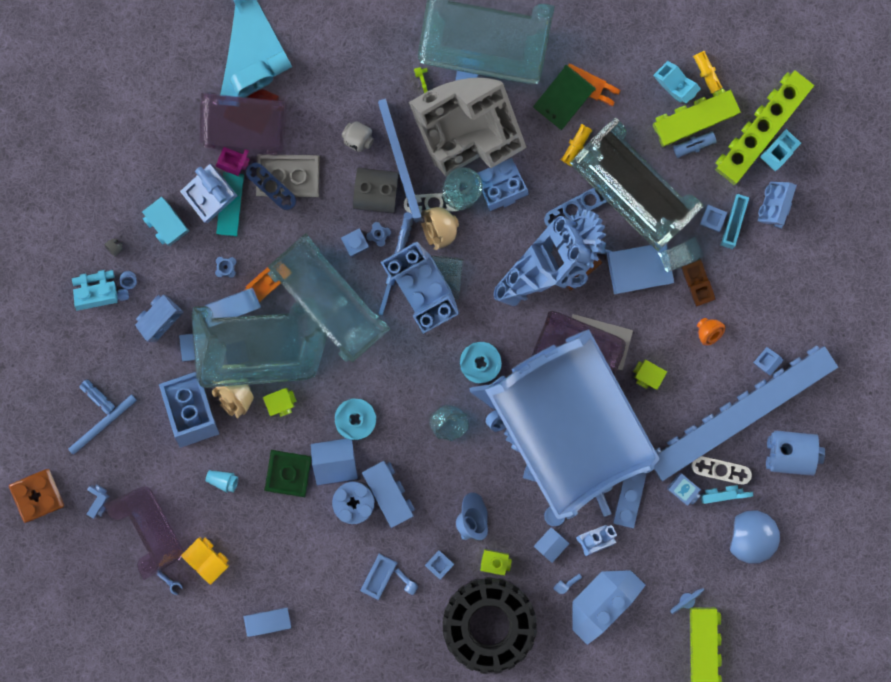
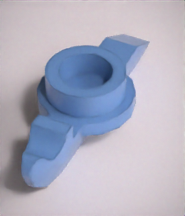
M704 588L696 590L692 594H683L680 597V603L674 606L670 612L674 614L683 607L686 609L693 607L695 599L702 594Z

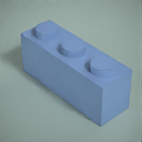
M385 460L362 472L391 528L414 516L412 511L415 508L410 499L405 500L402 494L405 492V489L400 481H395L393 477L395 470L390 462L386 464Z

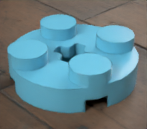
M473 343L466 347L461 354V371L468 380L474 383L489 382L500 372L502 364L500 354L489 343ZM482 356L487 364L479 369L475 359H480Z
M362 399L344 401L335 412L336 428L343 437L350 440H359L367 437L376 425V414L373 407ZM359 414L361 423L352 425L350 423L352 421L350 415L355 416Z

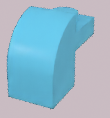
M669 61L653 75L660 85L680 103L682 101L687 103L689 100H692L701 89L697 83L688 79L678 66Z
M786 129L764 151L760 158L776 171L794 153L801 142Z

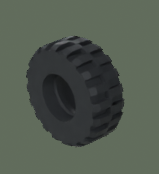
M484 577V579H475L461 586L451 596L444 611L443 636L448 650L467 669L476 670L482 674L492 672L498 674L502 673L503 670H510L516 667L517 663L522 662L527 657L526 655L532 649L537 634V620L531 602L519 587L504 579ZM484 606L500 608L509 619V631L506 637L494 645H485L478 642L470 631L471 617L478 609Z

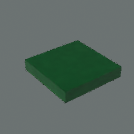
M271 450L264 491L305 498L312 456Z

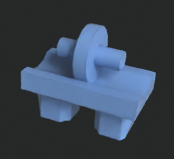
M604 525L581 534L576 539L581 543L585 556H588L616 544L614 538L617 534L612 525Z

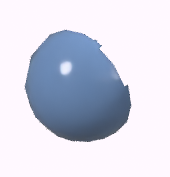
M745 511L737 515L734 521L730 552L738 560L746 563H761L770 559L777 551L780 542V531L776 522L768 514L760 511Z

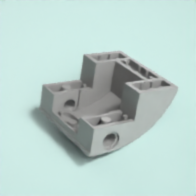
M489 78L456 80L438 86L409 102L434 166H437L445 176L450 175L479 157L490 168H493L527 148L504 84L499 80Z

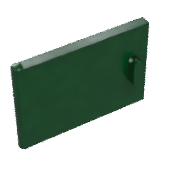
M566 64L533 108L562 130L596 88Z

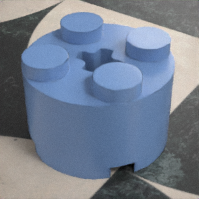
M359 481L344 483L336 490L333 496L332 506L334 513L341 521L348 524H358L365 521L371 515L375 506V497L371 489ZM351 497H354L355 500H359V503L356 505V508H353L352 505L348 504V502L351 501Z

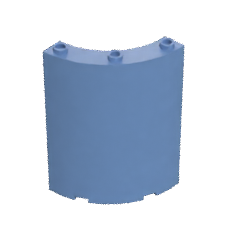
M589 329L566 338L567 343L558 347L554 344L511 369L513 373L507 378L501 376L485 389L557 519L573 518L578 514L577 511L600 493L609 492L615 484L642 472L644 474L651 472L655 468L654 465L660 460Z

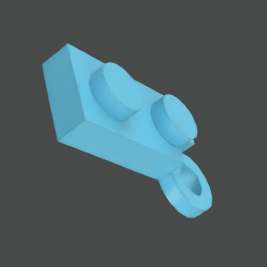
M738 485L726 486L725 491L718 492L717 488L705 490V494H701V501L703 504L747 498L754 495L753 492H743V488H738Z

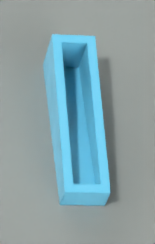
M736 194L721 246L730 249L736 246L749 197Z

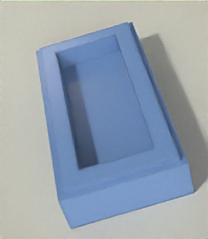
M379 553L360 591L379 600L397 562Z

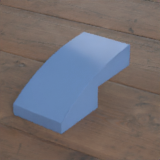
M286 607L243 616L247 637L291 628L288 608Z

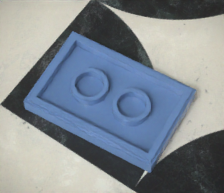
M666 242L606 253L614 294L674 283Z

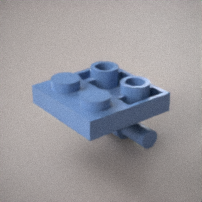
M512 158L499 163L493 168H487L474 174L487 202L489 211L502 206L505 208L516 203L515 200L529 194Z
M209 164L205 169L202 167L195 170L197 176L180 191L204 223H209L237 197V194L212 164Z
M770 182L765 190L763 205H761L758 212V221L765 224H774V227L782 229L786 217L789 215L797 185L790 182Z

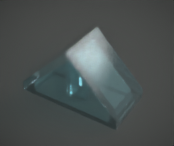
M696 237L659 253L667 272L692 263L704 256Z

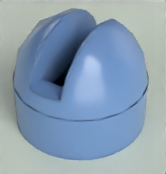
M124 271L120 276V285L125 289H132L136 286V275L132 271Z

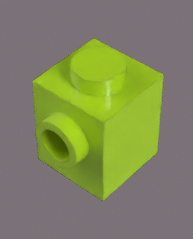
M646 359L642 363L638 361L633 370L635 373L634 378L637 379L636 384L645 389L651 387L655 390L659 388L667 371Z
M288 388L263 397L270 416L279 413L280 417L292 413L291 408H294V403L297 402L293 390L289 391Z
M484 549L480 571L505 576L506 571H510L512 559H509L508 553Z

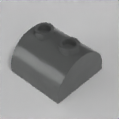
M358 167L354 187L353 209L394 214L399 172Z

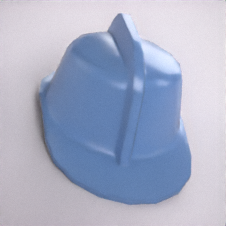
M471 492L464 497L462 512L456 519V527L463 540L472 538L483 540L488 533V512L482 497L477 493Z

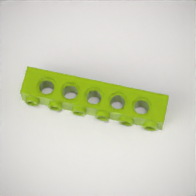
M796 70L791 74L787 72L780 80L782 86L778 91L774 88L767 97L770 100L765 107L761 105L754 113L756 116L755 120L752 123L748 121L741 131L744 134L740 139L735 137L728 146L731 149L728 154H722L715 162L718 165L715 170L733 185L738 183L815 86ZM785 89H790L793 92L792 99L785 98ZM772 105L780 108V115L776 116L771 113ZM762 121L767 124L768 129L766 132L758 129V122ZM746 138L754 140V148H748L745 145ZM733 154H738L741 156V164L737 165L733 163Z

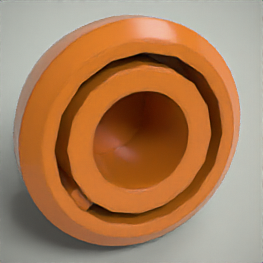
M703 318L697 324L699 339L704 346L714 344L725 331V325L715 319L708 320Z

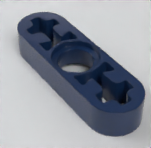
M252 163L247 167V177L281 209L289 211L295 207L296 197L264 166L260 163ZM252 168H261L259 172L264 178L266 174L269 175V177L264 179L262 185L258 184V182L262 181L257 176L251 177L253 174ZM275 181L277 183V190L272 193L267 192L265 188L267 182ZM281 188L285 190L281 192L285 197H292L290 199L292 203L290 206L287 204L283 206V200L279 196L277 199L273 198L279 194Z

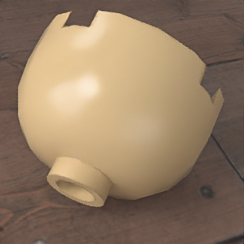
M442 207L422 211L421 217H424L425 222L421 223L429 245L434 244V250L450 245L454 241L457 227H459L456 216H452L448 210Z

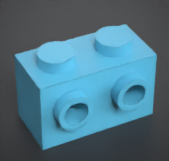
M160 197L142 211L145 215L142 219L149 228H155L158 232L155 236L162 245L166 243L168 246H171L189 232V229L164 197Z

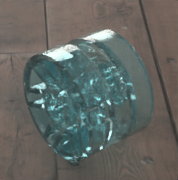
M457 168L449 173L442 186L444 201L448 206L456 210L471 208L481 196L483 190L482 180L472 169Z

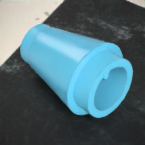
M209 470L206 482L226 493L229 491L234 492L238 484V476H234V473Z

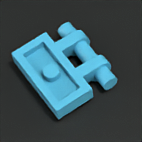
M100 270L96 274L87 275L85 273L80 274V277L72 278L73 286L81 285V288L73 289L76 311L118 303L115 282H107L108 279L115 278L113 270L106 272L105 270ZM100 281L98 285L89 286V283Z

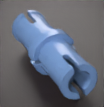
M710 131L696 138L692 136L690 140L674 145L673 149L676 157L680 158L691 152H700V149L716 144L717 141L713 131Z

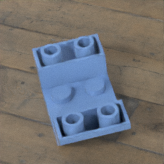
M418 242L409 245L380 262L391 280L395 278L414 310L413 318L423 334L459 314L450 287L431 255Z

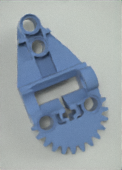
M590 210L577 211L576 216L571 215V219L563 216L557 217L495 287V300L516 306L521 300L525 301L528 299L527 294L542 292L553 285L562 288L570 286L575 289L584 285L588 280L586 272L589 268L594 267V260H599L597 253L603 252L600 249V246L605 244L601 239L606 236L602 232L605 228L601 224L603 220L598 218V214ZM553 244H555L556 248H559L558 252L564 262L560 268L551 253L553 251Z

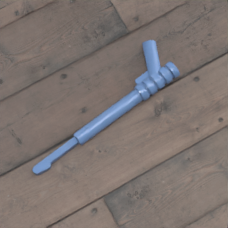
M409 212L404 213L402 230H400V235L398 236L395 253L404 249L406 242H408L412 229L411 226L413 225V217ZM389 276L387 277V287L379 315L383 316L391 286H394L395 278L391 280Z

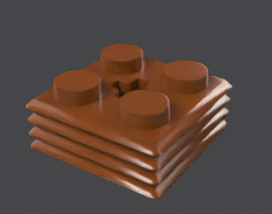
M49 469L42 470L9 484V489L24 523L64 507ZM34 490L36 493H41V496L38 498L39 501L32 499Z

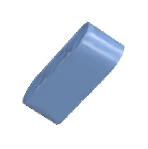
M250 288L202 306L200 310L207 327L256 310L261 306L254 289Z

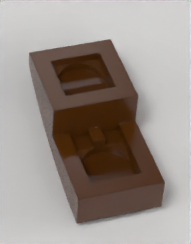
M700 258L680 265L696 307L716 300Z

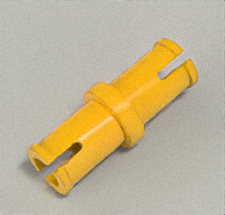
M705 50L694 55L693 58L701 71L700 76L701 78L704 77L710 93L712 94L722 89L723 87L715 73L716 69L712 67Z
M581 124L573 140L570 139V145L561 161L572 167L579 152L584 150L585 147L583 145L593 130Z

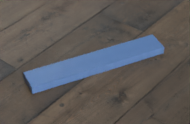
M385 98L379 100L378 104L411 214L416 223L422 221V217Z

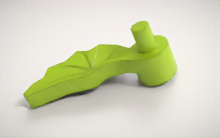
M421 67L415 68L416 78L420 77L423 91L426 93L428 90L423 73L428 72L427 68L421 69Z

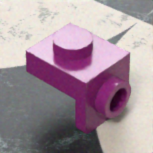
M223 147L215 167L239 177L241 169L246 170L250 161L247 158L249 150L245 149L244 153L241 154Z

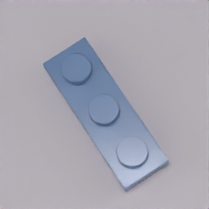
M643 472L623 480L613 524L634 528L646 474Z

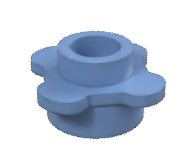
M375 222L372 224L371 232L367 233L366 237L368 241H374L379 247L385 245V240L387 236H390L391 231L389 228L380 226L379 222Z
M218 257L216 259L217 270L215 274L217 277L229 276L233 278L236 275L234 271L235 258L223 259Z

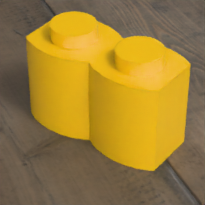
M199 537L181 556L211 585L229 567L227 564L229 560L221 552L217 554L212 549L214 545L206 537L204 539Z

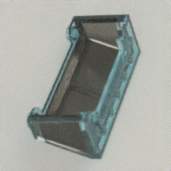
M615 117L575 156L570 164L659 251L704 205L693 195L687 194L681 197L624 140L627 134L626 128Z

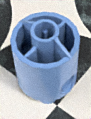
M774 431V433H771V436H768L767 448L771 450L770 457L767 456L766 469H770L771 472L814 476L817 464L824 463L825 448L819 447L817 434ZM781 449L785 450L787 455H784Z

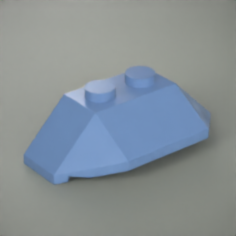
M631 570L601 571L572 601V630L588 645L600 636L633 603L645 587V584Z

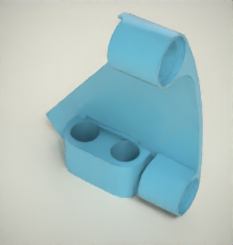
M233 0L235 3L233 27L220 100L230 104L267 86L273 81V77L292 68L257 0Z

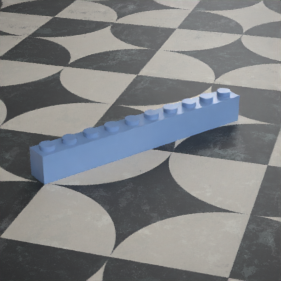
M817 345L807 351L808 356L803 359L797 357L789 363L791 367L783 370V368L777 370L772 374L774 378L767 382L765 379L754 385L756 389L752 392L745 391L737 396L738 401L731 404L728 402L719 408L721 412L715 416L712 413L702 419L703 423L698 427L695 424L684 431L686 434L681 438L675 436L667 442L668 446L661 450L660 447L655 449L660 460L654 465V471L659 479L664 481L837 369L838 366L826 347L822 346L819 348Z

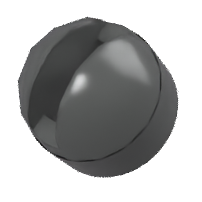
M115 238L108 240L104 244L114 257L123 248L122 243L116 245L118 239Z

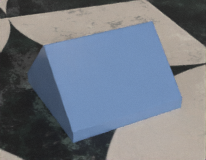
M340 439L311 444L312 466L317 485L358 479L352 440Z

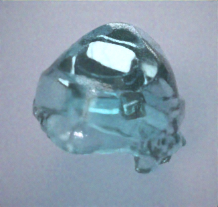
M441 405L429 418L430 428L438 439L442 438L453 441L464 435L469 428L467 414L461 408L453 405Z

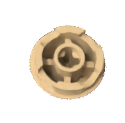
M235 376L217 383V387L212 390L213 396L219 397L220 406L229 415L233 416L235 414L236 418L246 414L254 399L249 385Z

